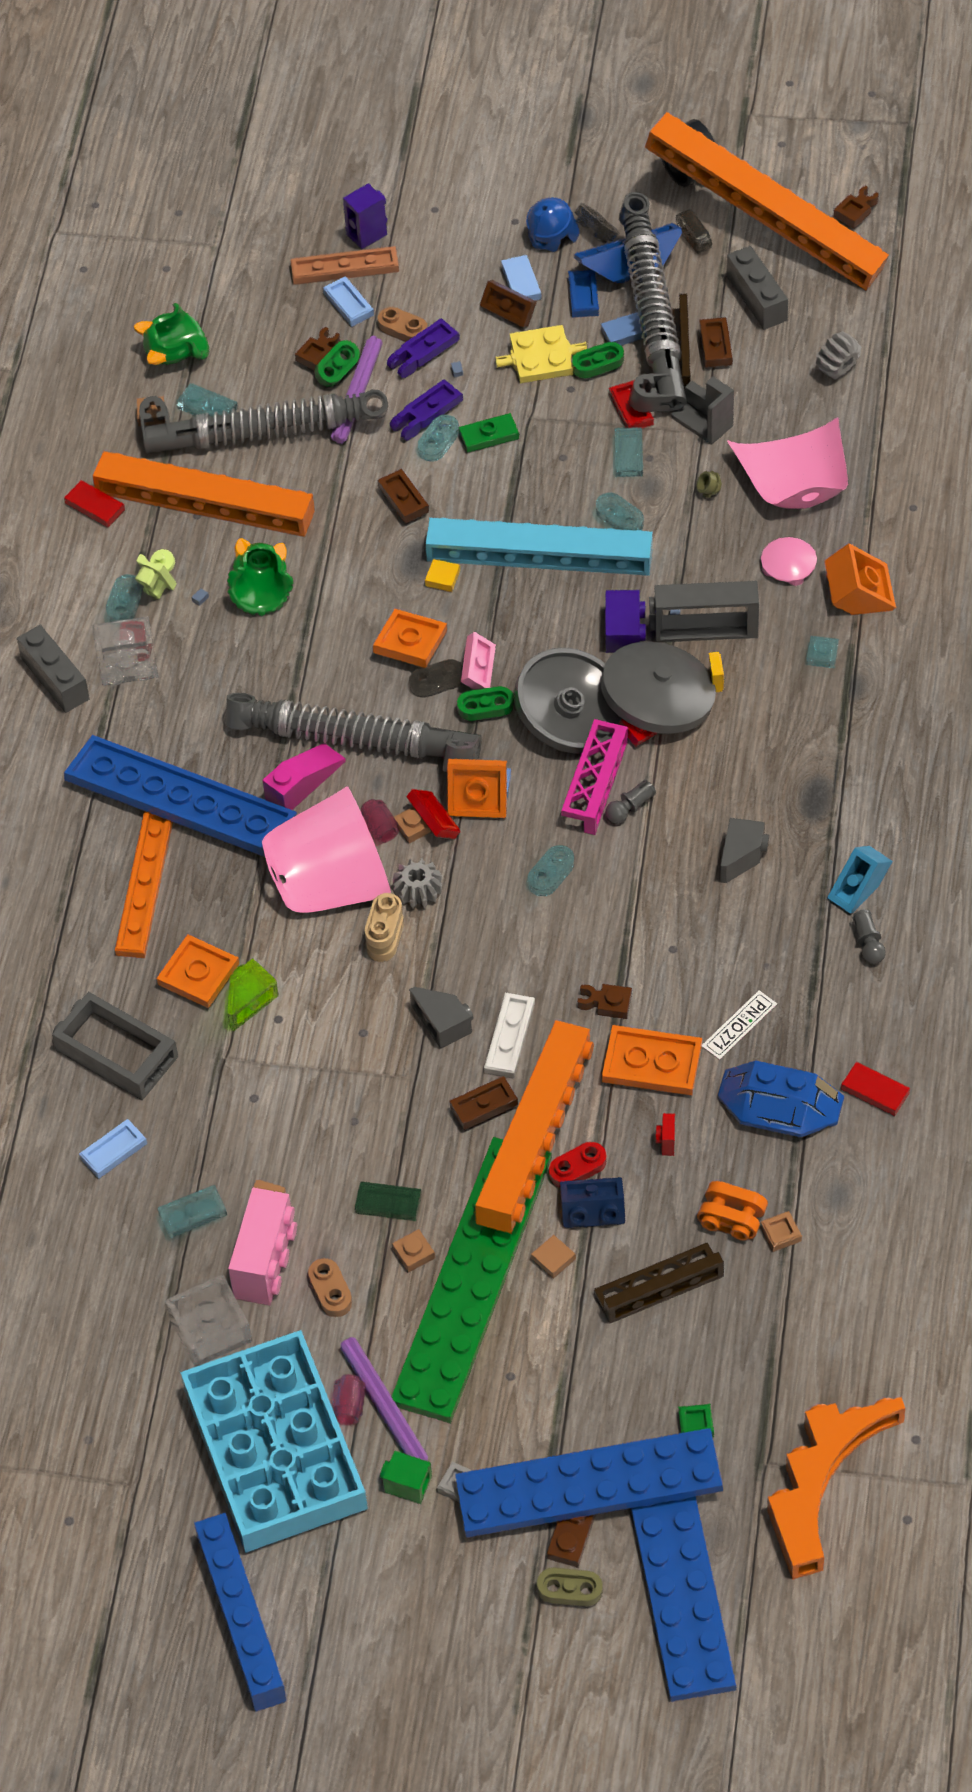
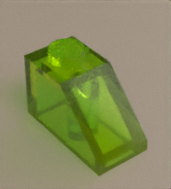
M253 958L245 965L238 966L230 976L227 1014L229 1026L233 1031L279 996L277 980Z

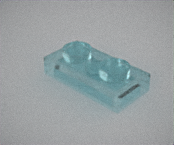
M192 383L189 384L177 400L178 409L193 415H205L208 413L210 416H214L215 411L222 415L224 410L228 414L231 413L232 409L235 411L238 409L236 401Z
M215 1185L157 1208L169 1238L227 1215L225 1205Z

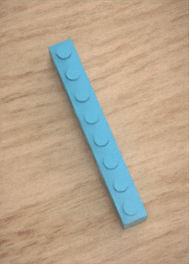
M429 518L426 538L427 561L430 562L436 559L461 564L650 576L653 551V532L507 523L502 521L491 522L473 519Z

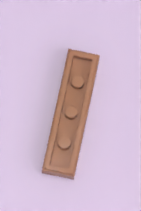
M396 246L290 259L294 285L337 280L345 276L347 278L399 272Z

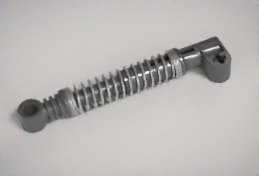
M631 192L623 200L619 221L624 226L626 236L624 250L628 259L627 265L631 274L630 279L633 281V294L637 303V315L640 317L639 323L641 324L640 330L643 332V345L646 347V359L648 365L653 369V374H643L635 379L629 395V403L634 410L639 412L674 411L681 409L687 403L679 365L681 351L678 345L674 317L672 316L665 273L663 272L659 243L655 234L652 233L648 210L650 202L644 194Z
M372 389L359 393V397H356V394H352L353 398L345 395L346 399L335 393L324 394L323 398L320 395L318 397V405L315 404L312 396L309 401L310 406H307L305 399L302 398L300 408H298L297 402L294 399L292 401V409L289 408L287 401H284L283 410L280 409L279 403L276 402L274 412H272L270 404H267L266 413L265 409L258 405L257 409L254 410L251 406L247 411L241 407L240 412L232 409L231 413L227 414L224 410L222 415H219L215 411L214 416H210L208 413L205 415L197 414L193 415L189 420L170 422L169 411L165 402L157 396H149L141 402L139 413L145 450L149 454L188 447L206 449L210 447L209 444L214 443L217 447L220 442H223L226 446L227 441H232L235 444V440L241 439L243 443L245 438H249L252 442L253 437H258L261 440L262 436L265 435L269 439L270 429H274L276 437H279V428L282 427L284 435L287 436V427L291 426L293 434H296V425H300L302 433H305V424L308 423L310 431L313 432L315 422L318 423L319 430L322 431V421H326L327 427L333 429L346 423V419H349V422H353V418H356V421H360L359 417H363V420H377L386 415L388 400L382 391ZM370 399H380L382 401L381 409L378 411L369 410L367 403ZM151 405H156L158 409H161L156 415L158 420L166 419L165 424L146 426V422L153 421L151 414L147 413V411L151 410ZM198 431V433L178 436V434Z
M231 693L227 695L225 725L232 729L247 730L253 726L258 729L261 727L264 730L268 728L275 735L288 736V738L292 735V731L296 730L297 739L300 738L301 732L304 731L306 740L309 739L311 733H314L315 742L318 741L320 734H323L324 743L327 742L328 736H332L333 745L336 744L337 737H342V746L345 745L348 738L351 748L354 747V744H358L360 749L363 746H368L369 750L372 747H377L378 752L382 748L386 749L387 753L390 750H395L396 755L402 751L405 756L410 753L411 757L424 758L426 756L444 758L443 770L446 773L448 759L479 760L482 736L479 734L431 727L429 723L417 720L410 724L408 719L401 722L399 718L392 721L390 716L383 719L381 715H378L374 718L372 713L366 717L363 712L356 715L353 710L348 715L345 709L338 713V710L333 708L329 712L327 706L320 710V707L315 705L311 709L309 703L302 707L300 702L294 705L293 701L289 700L273 702L272 705L270 701H266L264 704L263 700H259L257 703V699L247 693ZM297 705L300 706V710H295ZM307 706L309 708V712L304 711ZM317 707L318 713H313L315 708ZM325 709L327 711V715L322 714ZM335 710L336 716H331L333 711ZM343 712L345 714V718L340 717Z

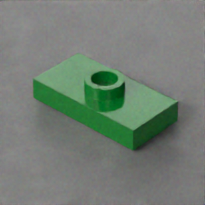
M511 413L459 427V434L467 453L519 439V431Z

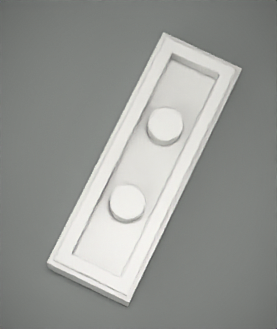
M505 992L484 1067L485 1074L514 1079L535 1005V998Z

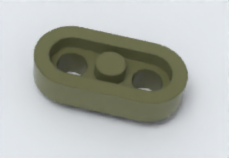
M548 1568L538 1576L537 1591L541 1599L548 1603L592 1606L601 1599L603 1584L601 1578L592 1571ZM551 1585L559 1587L555 1592L550 1591L548 1588ZM589 1588L592 1592L585 1595L581 1593V1590Z

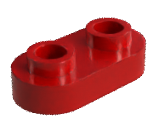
M586 1142L555 1158L549 1166L551 1182L560 1188L561 1181L586 1180L598 1174L606 1166V1150L599 1143ZM589 1153L596 1154L594 1157L586 1156ZM568 1167L569 1170L561 1171L560 1168Z

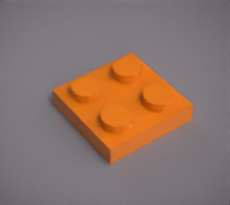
M394 609L373 644V653L426 668L447 632V623Z
M448 759L449 816L506 818L507 761Z
M187 934L156 978L157 984L209 1008L240 964L239 957Z

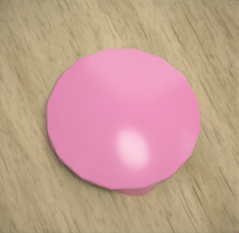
M792 537L778 538L770 542L763 549L761 555L762 572L764 575L771 576L779 581L788 582L794 586L804 582V578L812 573L817 562L816 553L810 544Z

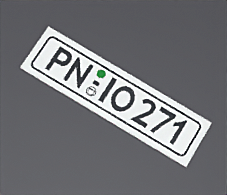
M759 990L702 1047L720 1060L777 1003Z

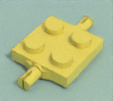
M563 325L510 333L511 355L496 356L495 362L497 368L513 365V368L518 373L520 383L573 375L572 355L587 349L586 342L570 345L565 337Z

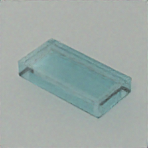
M642 427L615 428L616 477L643 476Z

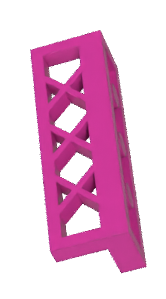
M597 719L593 721L561 810V816L584 821V833L595 835L628 744V727ZM598 730L613 733L611 739L602 743L596 737ZM600 752L604 761L592 766L588 757ZM592 775L596 783L584 789L580 779ZM584 798L588 804L586 811L570 808L572 802Z

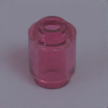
M371 799L362 805L361 813L373 839L378 840L379 843H386L397 836L399 832L397 828L398 822L383 800Z
M347 1374L334 1381L331 1406L340 1424H356L359 1422V1417L363 1415L366 1385L358 1376Z

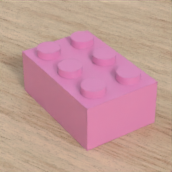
M252 1187L228 1268L234 1299L271 1305L273 1295L279 1294L282 1280L281 1276H279L281 1267L286 1268L289 1259V1249H287L289 1240L294 1241L297 1231V1222H293L295 1208L291 1207L289 1194Z

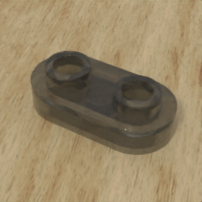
M580 203L574 212L578 216L576 221L582 226L594 230L593 235L603 243H607V241L614 242L618 236L619 231L588 205Z
M447 659L429 665L426 668H419L413 671L409 677L410 690L415 696L426 698L457 688L462 684L463 665L457 660Z

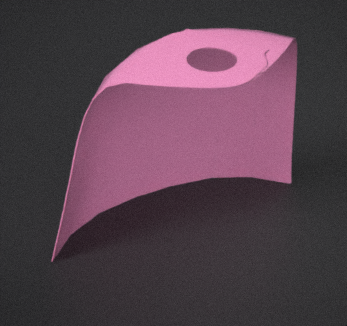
M838 418L808 433L771 442L739 444L727 440L761 497L766 502L777 507L806 509L835 497L847 488V469Z
M348 786L277 826L262 840L270 874L286 907L292 911L299 913L323 911L371 901L380 894L391 893L386 873L371 834ZM271 867L273 868V870H274V872H275V875H276V877H277V880H276L275 877H274V874H273V872H272ZM279 875H283L286 878V883H282Z

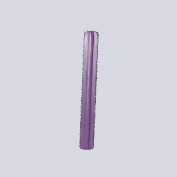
M371 336L366 341L346 394L349 395V398H353L352 394H356V397H359V393L365 392L382 346V340L376 336ZM346 419V423L334 428L331 439L338 444H343L348 438L353 422H349V419Z
M350 1337L342 1341L341 1351L403 1453L428 1461L426 1452L356 1338Z

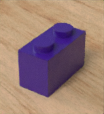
M369 183L343 197L346 235L361 250L387 235L386 199L379 190L376 191Z
M606 590V653H614L626 645L646 641V624H640V618H646L645 601H640V590Z

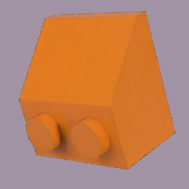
M850 543L825 560L831 601L836 608L842 609L851 615L892 611L896 608L887 563Z

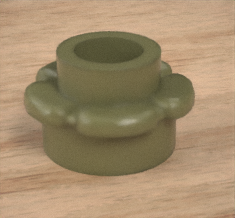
M714 471L702 472L697 480L698 492L703 493V496L706 498L717 494L722 486L720 475Z

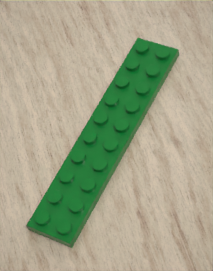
M492 1138L391 1396L399 1409L447 1423L452 1422L552 1160L551 1152L546 1151L543 1172L541 1175H536L534 1179L535 1190L531 1199L526 1198L524 1217L521 1223L516 1222L511 1234L476 1224L475 1205L503 1143V1139Z

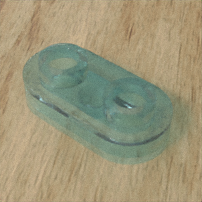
M441 415L436 417L418 441V453L423 460L429 462L438 461L449 450L459 435V423L455 417Z
M610 492L604 493L597 498L596 514L611 527L618 530H643V513L624 498Z
M122 575L113 584L106 604V614L108 620L115 625H121L122 622H130L135 616L143 593L142 585L136 581L135 575Z
M563 845L551 847L529 872V890L537 896L552 894L574 868L573 851ZM546 876L547 878L539 879L538 877Z

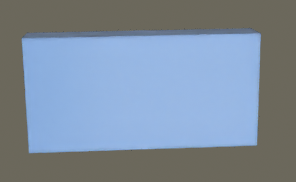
M527 255L501 261V267L510 289L535 301L541 299V291Z
M346 276L323 287V294L351 327L374 316V309Z
M127 1119L79 1153V1156L83 1163L99 1179L147 1145V1140Z

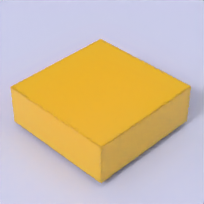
M433 559L425 579V586L452 592L460 573V565Z
M719 652L709 653V672L716 692H722L724 690V672L721 654Z

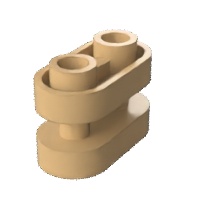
M383 893L373 900L365 926L367 953L371 959L378 962L388 961L394 957L403 931L402 902L395 894Z

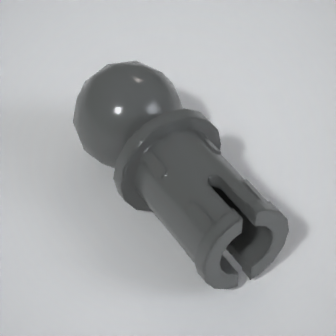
M644 779L629 792H623L620 795L622 801L610 802L606 807L605 813L608 820L613 823H621L628 817V810L632 813L637 812L638 807L656 794L654 786L647 779Z
M867 909L857 911L853 914L852 919L859 934L858 944L863 946L862 956L865 961L871 964L880 963L886 955L885 947L879 942L881 934L879 931H876L871 911Z

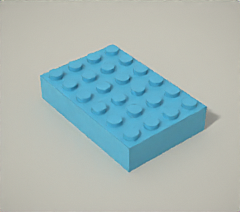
M301 1330L180 1372L185 1394L245 1553L368 1509L365 1489Z

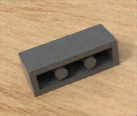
M750 245L727 254V278L763 330L788 321V298Z
M41 624L17 637L21 659L65 713L90 700L86 679Z

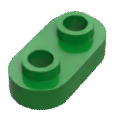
M349 340L338 342L315 367V377L320 384L328 387L336 385L357 363L360 352L356 344ZM340 354H344L347 360H344ZM324 371H328L331 377L325 375Z
M606 342L579 351L572 358L573 372L578 377L590 378L617 369L624 362V349L618 343Z
M503 686L467 691L462 693L457 699L458 714L463 719L469 721L505 716L514 708L513 692Z

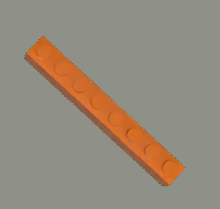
M103 451L93 474L94 487L111 497L305 537L315 513L313 494L304 491L280 488L276 485H266L251 480H241L222 474H212L198 469L178 467L173 464L125 456L120 453Z
M555 1020L475 1205L476 1224L512 1234L516 1222L521 1223L525 1213L524 1203L526 1198L531 1199L535 1190L534 1179L536 1175H541L543 1172L546 1151L551 1152L555 1142L554 1132L556 1128L560 1129L563 1125L565 1106H570L575 1093V1088L573 1087L576 1082L580 1083L582 1080L585 1059L590 1060L592 1056L594 1042H590V1029Z

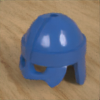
M554 197L541 199L530 208L527 214L528 236L534 248L555 252L560 246V240L565 236L572 242L577 241L579 225L569 205L562 199Z

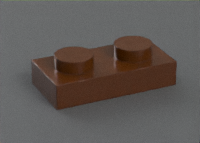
M494 280L487 281L479 306L521 327H528L537 301Z
M727 318L700 319L699 328L705 367L733 365Z
M402 469L377 480L379 489L404 523L429 513V505Z
M502 1076L449 1102L451 1110L463 1130L517 1106L518 1098L505 1077Z
M596 1514L558 1521L547 1552V1559L579 1568Z

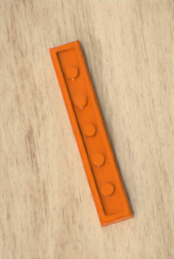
M144 811L117 937L116 956L145 958L173 825L172 821Z

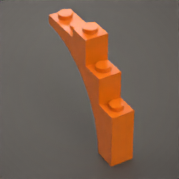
M901 1397L895 1399L883 1398L874 1405L863 1408L859 1406L852 1407L842 1414L839 1413L836 1403L830 1405L819 1404L813 1406L809 1411H805L804 1427L812 1447L801 1446L786 1454V1470L793 1490L781 1489L776 1491L772 1496L768 1497L767 1512L792 1580L823 1571L824 1554L818 1534V1514L827 1485L842 1461L861 1443L883 1430L904 1423L905 1405Z

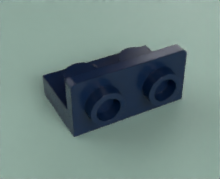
M622 1177L560 1182L563 1226L565 1228L625 1223Z

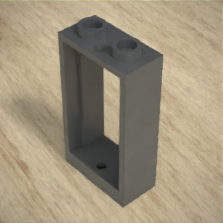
M757 581L654 585V597H649L650 631H655L656 642L758 638ZM745 606V612L663 615L662 611Z
M89 991L82 1000L79 999L75 1002L71 1013L64 1021H60L55 1026L52 1034L56 1051L142 1101L178 1058L176 1041ZM92 1013L155 1048L135 1073L128 1071L72 1038Z

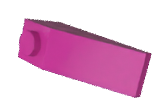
M323 743L283 761L262 780L265 800L293 810L343 765L346 759Z

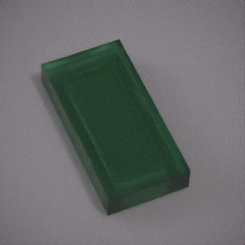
M360 1181L355 1213L417 1221L422 1196L421 1189Z

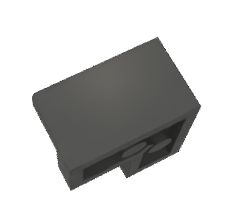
M714 376L706 382V389L694 381L685 386L687 403L681 409L672 412V419L712 445L733 427L734 390Z

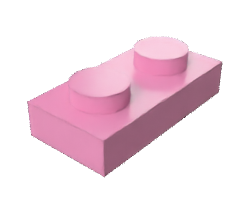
M476 632L467 636L461 682L473 690L490 688L496 647L494 643Z

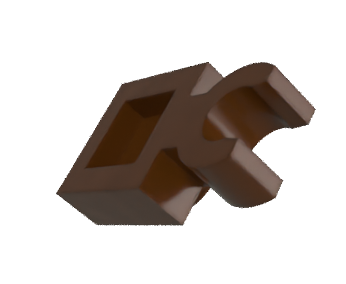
M861 187L857 197L850 194L834 208V217L855 229L871 214V207L878 203L879 193L876 192L872 196H867L868 187Z
M324 327L319 332L318 340L310 337L295 353V360L315 371L317 364L340 342V334L336 333L333 337L328 338L329 329Z
M602 984L601 991H598L590 985H581L580 995L589 996L590 998H578L579 1009L590 1010L596 1007L597 1013L600 1016L628 1018L632 998L631 987Z

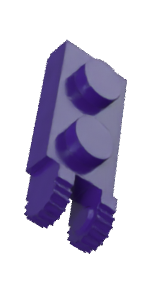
M440 318L402 344L401 348L389 356L387 365L392 369L400 366L397 373L400 377L406 378L413 374L417 367H421L460 340V335L453 327Z
M443 379L406 405L404 410L391 420L389 426L395 431L403 428L401 437L406 441L412 437L414 438L420 429H424L462 402L463 394Z

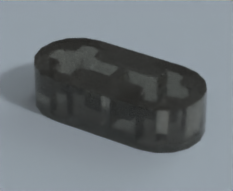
M688 209L676 215L677 226L681 228L682 235L697 253H702L712 248L709 232L692 210Z

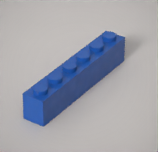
M226 1513L195 1522L198 1542L255 1712L286 1702L284 1684Z

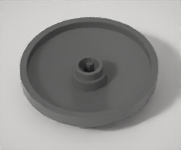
M637 642L618 649L607 660L601 677L602 693L610 708L628 723L656 733H681L699 726L709 716L716 696L715 685L712 684L711 674L697 658L678 647L659 642Z
M553 648L532 657L519 674L514 690L516 709L527 729L541 742L554 749L568 753H582L594 719L619 724L622 718L610 708L601 689V677L605 663L587 652L573 648ZM598 730L596 737L602 743L611 739L613 733Z

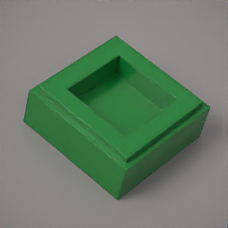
M710 1404L678 1407L681 1433L711 1428L712 1437L714 1438Z

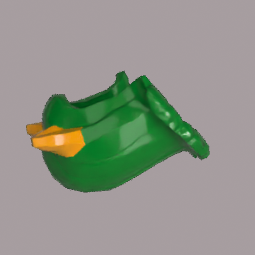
M177 303L172 304L174 312L159 315L152 322L141 321L134 325V330L143 335V349L147 355L148 364L170 365L191 356L203 360L209 355L208 340L201 330L202 328L199 323L183 311Z
M239 538L234 547L236 558L233 570L228 573L227 579L229 587L227 592L232 603H236L237 608L251 615L258 613L259 616H264L265 614L276 612L287 602V597L293 589V577L287 573L285 563L287 556L285 544L278 543L273 547L265 543L250 544L247 540Z

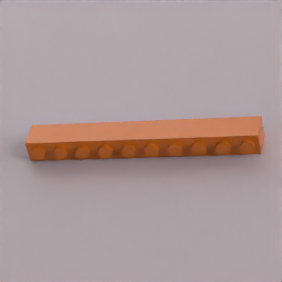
M666 112L650 131L645 145L646 149L864 290L869 288L883 270L889 255L881 248L874 246L858 233L851 231L833 217H829L817 209L813 204L806 202L791 190L772 180L768 175L761 173L746 161L728 152L723 146H719L701 132L683 123L681 119Z

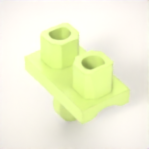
M165 549L158 550L151 556L150 562L144 555L140 554L136 562L141 569L135 579L144 586L143 591L154 598L160 599L165 588L174 590L177 583L169 573L175 565L173 554Z

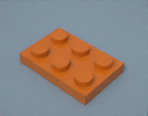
M612 1025L602 1073V1082L693 1095L702 1048V1038Z

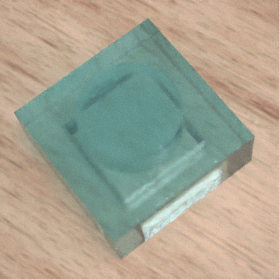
M811 636L806 665L835 668L839 639Z

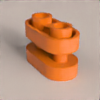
M710 1182L705 1193V1198L708 1202L701 1204L697 1214V1219L701 1222V1226L709 1231L718 1230L731 1234L734 1238L742 1241L755 1238L760 1226L757 1218L764 1216L768 1205L766 1198L754 1191L725 1182Z

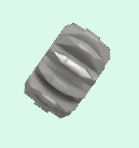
M844 331L833 334L832 338L827 339L826 343L821 346V351L817 353L815 364L824 374L833 379L842 377L856 364L862 347L856 339Z
M423 858L418 863H414L409 859L408 866L399 864L398 872L394 873L393 892L400 898L402 905L410 902L412 909L417 904H421L426 908L427 901L436 903L437 894H441L442 875L439 870H436L433 862L425 865Z

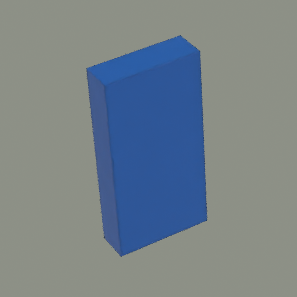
M568 271L572 318L599 316L595 271Z

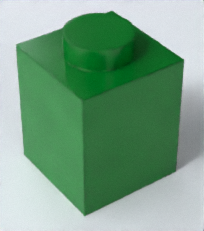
M394 1451L391 1460L384 1462L380 1473L385 1493L421 1504L432 1479L431 1462Z

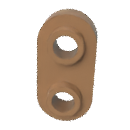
M396 307L385 308L378 314L379 329L383 333L407 342L428 327L424 319Z
M327 1258L314 1261L309 1267L308 1276L322 1310L331 1317L344 1316L352 1307V1297L338 1265L333 1260ZM321 1270L329 1271L327 1274L324 1275L319 1274ZM333 1295L341 1296L337 1300L331 1299Z

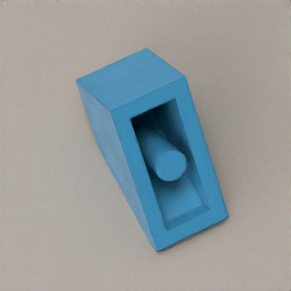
M871 846L855 847L827 898L850 914L854 913L879 887L893 861Z

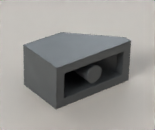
M737 818L729 819L721 862L722 883L731 881L760 863L762 851L767 852L770 835L765 834V822Z
M419 987L409 989L412 1008L440 1049L472 1033L471 1020L474 1019L472 1011L466 1003L462 1005L456 995Z

